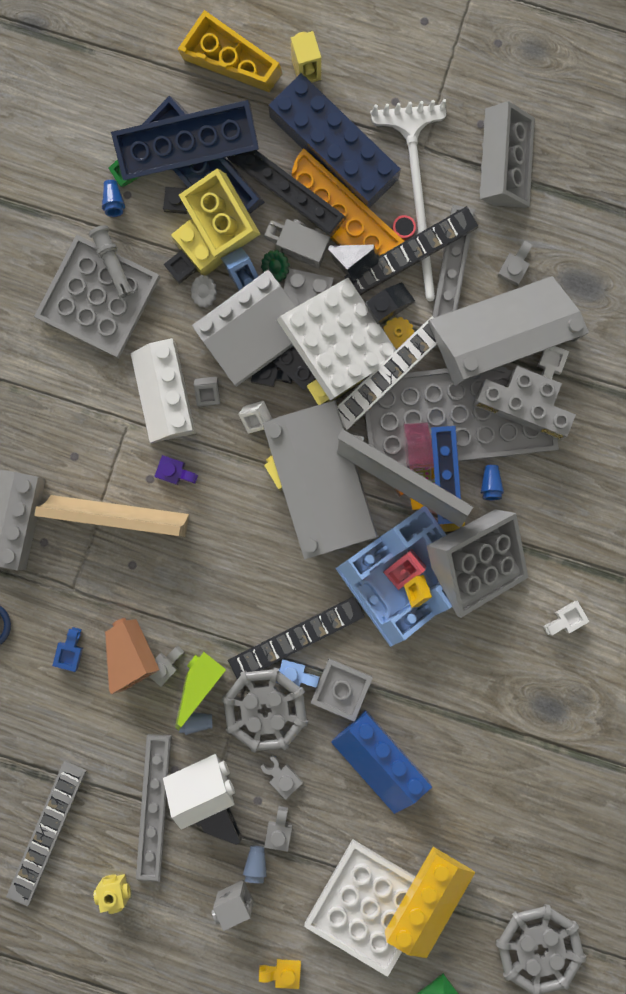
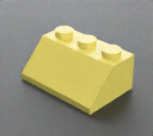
M218 168L179 194L214 257L238 249L261 235L226 173Z

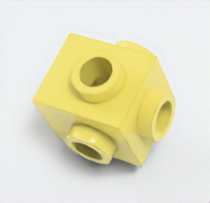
M112 874L103 877L96 890H94V902L96 905H99L100 913L108 911L109 914H114L122 911L131 897L130 885L126 881L125 874L118 876Z

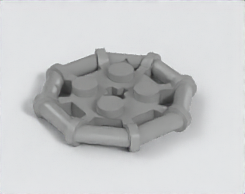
M274 667L272 670L252 672L244 670L240 673L241 676L221 699L224 703L227 724L226 732L235 736L249 747L253 753L262 750L288 749L290 743L309 722L306 718L303 695L305 691L303 687L297 686L283 675L279 668ZM270 679L269 685L256 686L254 681ZM276 681L286 688L289 693L279 692L278 688L275 687ZM246 685L250 690L243 699L237 697ZM293 699L295 700L296 714L290 713L289 701ZM262 704H266L267 708H271L272 711L268 712V715H264L259 711L262 708ZM234 705L240 706L241 719L235 720ZM287 721L293 722V726L284 734L281 730ZM246 725L249 731L255 732L254 739L241 730L240 727ZM275 734L277 738L275 740L260 741L261 735Z
M544 904L543 907L512 913L513 917L500 939L496 940V946L499 949L503 965L504 978L507 981L514 982L531 994H545L561 989L567 991L581 964L586 962V955L583 953L577 922L569 920L547 904ZM541 918L540 923L526 925L525 923L526 921ZM549 920H553L562 927L558 931L552 929L548 925ZM520 926L522 929L521 936L516 941L511 940ZM570 936L573 950H566L563 938ZM539 944L546 948L542 955L534 953L538 949ZM509 950L516 951L518 961L513 964ZM565 959L572 960L562 975L559 970L564 967ZM522 969L526 970L532 975L531 981L518 973ZM555 974L557 978L556 980L540 983V977Z

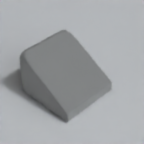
M218 377L194 380L197 406L220 404Z

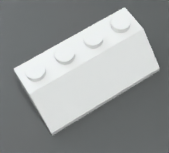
M173 338L149 343L132 352L131 358L150 444L196 434L177 345Z

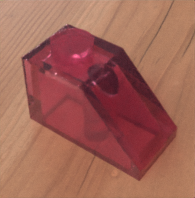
M428 423L404 424L407 467L413 471L431 470L434 468Z

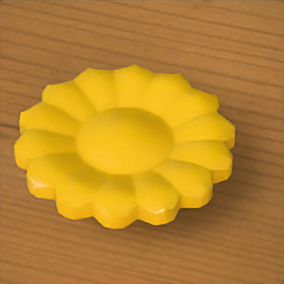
M394 317L392 320H388L387 325L383 327L385 334L395 349H398L415 332L409 320L402 317L398 319Z

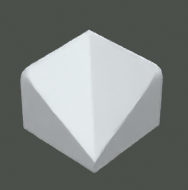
M264 401L246 405L238 414L248 434L264 430L262 423L272 420Z

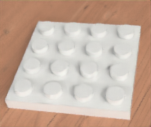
M349 278L321 292L277 319L330 401L378 370V367L396 351L380 324L376 323L368 311L364 300Z
M352 839L306 919L304 927L388 977L402 951L387 943L385 929L415 876Z

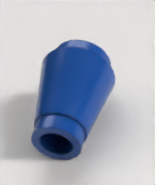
M106 180L103 187L102 209L109 217H118L123 214L125 209L122 195L115 180Z
M497 465L485 466L480 492L484 500L494 501L502 499L504 489L499 466Z

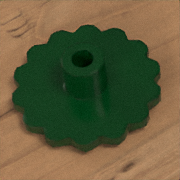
M270 250L264 254V258L261 260L263 273L269 270L277 282L286 279V275L289 274L288 268L290 264L284 253L278 250Z

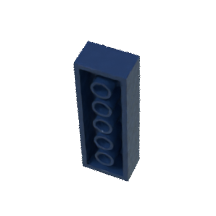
M302 73L268 105L270 118L368 208L399 180L401 168Z

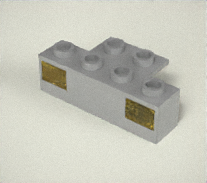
M516 366V369L511 371L506 386L485 379L473 403L475 407L559 440L568 436L576 414L553 406L562 383Z

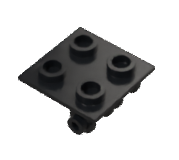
M294 345L273 360L303 390L307 388L308 384L316 380Z

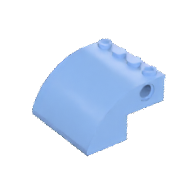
M425 506L335 568L390 647L406 640L435 615L452 607L431 568L427 545L441 539L446 534ZM410 549L427 566L426 570L420 575H424L432 596L424 604L414 608L410 605L404 586L398 590L383 573Z

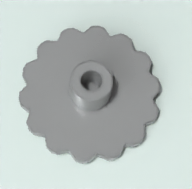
M200 275L192 282L191 298L194 299V303L198 304L199 307L207 308L208 305L211 306L213 301L216 300V284L208 275Z

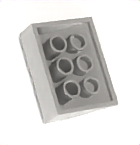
M267 270L192 326L232 383L237 387L293 346L277 319L295 308V305L271 272Z
M495 509L427 545L431 568L455 613L460 618L528 578L517 515L513 512Z

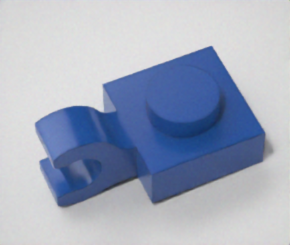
M72 627V629L68 630L66 643L59 642L57 645L52 666L73 672L78 670L83 647L77 646L82 629Z

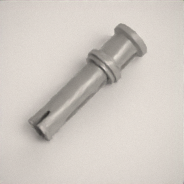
M107 225L98 226L89 232V237L93 238L98 250L96 253L100 258H103L119 298L126 297L123 287L129 296L133 293V290L116 255L117 246L112 243L108 234L109 227Z

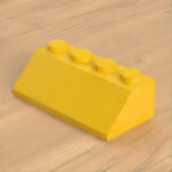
M432 847L385 929L387 943L409 956L427 958L475 875V871L437 848Z

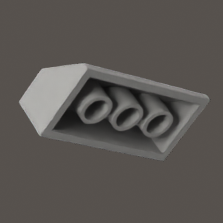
M510 101L485 108L480 199L493 206L527 208L530 207L535 118Z
M0 470V567L26 570L38 517L35 516L36 506L41 504L46 479Z

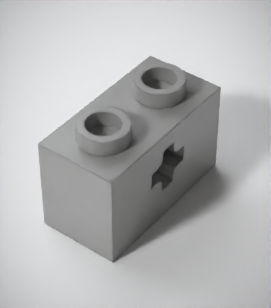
M244 879L217 892L212 916L215 923L221 925L223 931L251 918L254 901Z

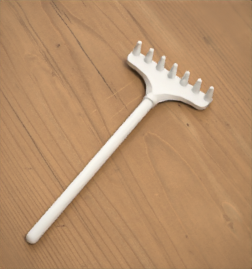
M443 99L440 105H435V101L432 100L429 106H423V101H420L418 107H412V102H409L406 108H401V104L397 103L395 109H389V104H386L383 110H378V105H374L373 110L370 111L371 121L375 126L393 127L406 139L409 150L418 234L427 229L417 149L418 136L427 124L445 119L446 99ZM429 256L422 260L426 300L431 302L435 299Z

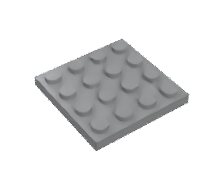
M76 235L34 317L119 359L160 276L116 254L133 290V293L128 296L123 287L126 297L119 298L103 258H100L96 253L98 250L96 244Z

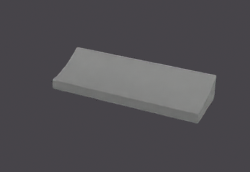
M342 429L337 437L339 440L337 454L460 528L462 527L473 506Z

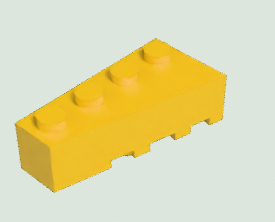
M205 10L178 48L183 60L266 92L272 90L283 74L279 62Z

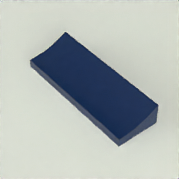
M169 95L143 124L188 113L178 101ZM226 157L172 169L189 188L218 168L226 173L249 214L265 203Z
M249 100L111 132L123 180L259 150Z

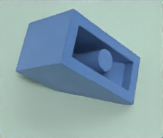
M242 247L221 258L238 291L259 277L249 256Z

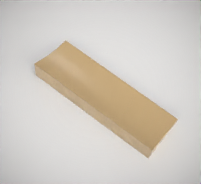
M51 495L43 505L36 506L35 516L181 537H186L189 514L55 495Z

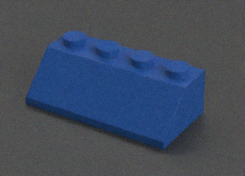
M366 710L356 718L355 722L352 721L331 741L335 748L394 814L416 803L432 788L424 774Z

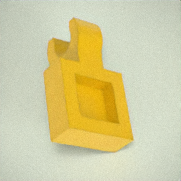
M277 959L276 966L259 965V982L267 983L275 980V988L299 989L301 961Z

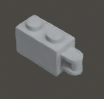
M287 219L285 225L270 221L264 234L265 239L276 243V249L279 252H283L284 255L318 269L330 245V236H327L324 231L318 228L310 229L299 220L291 221ZM276 230L281 232L279 237L275 236Z

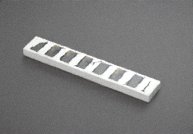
M433 316L378 367V370L373 372L337 406L346 431L437 345L428 323L430 319L434 318Z

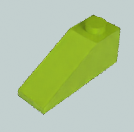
M205 652L200 657L195 655L187 665L190 670L186 674L175 725L178 731L226 671L223 666Z

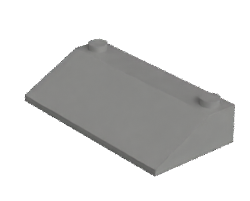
M553 276L428 321L454 386L461 384L470 377L570 340L573 342L578 341L589 333L580 310Z
M336 401L286 414L262 423L304 560L378 537L356 464L337 454L339 445L337 437L342 429H345Z

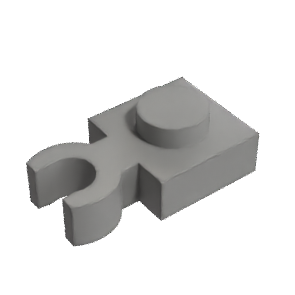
M271 755L270 759L273 761L274 766L268 768L263 763L261 769L265 774L273 776L269 783L286 800L303 784V781L287 764L281 768L278 758Z

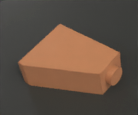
M119 619L112 624L113 627L105 632L108 681L111 694L125 691L160 670L137 619Z

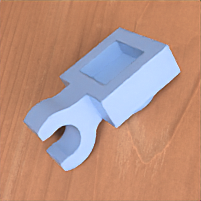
M286 659L282 660L279 671L299 687L301 683L317 687L320 678L319 676L305 673L306 665Z

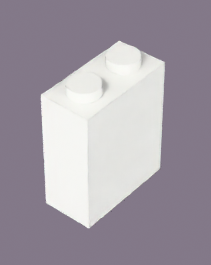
M216 754L163 778L171 818L181 830L235 805L232 797L235 794V790L231 781L227 779V775L230 774L225 761L221 762Z

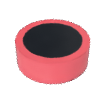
M402 215L395 219L392 230L403 240H408L415 233L416 223L410 216Z

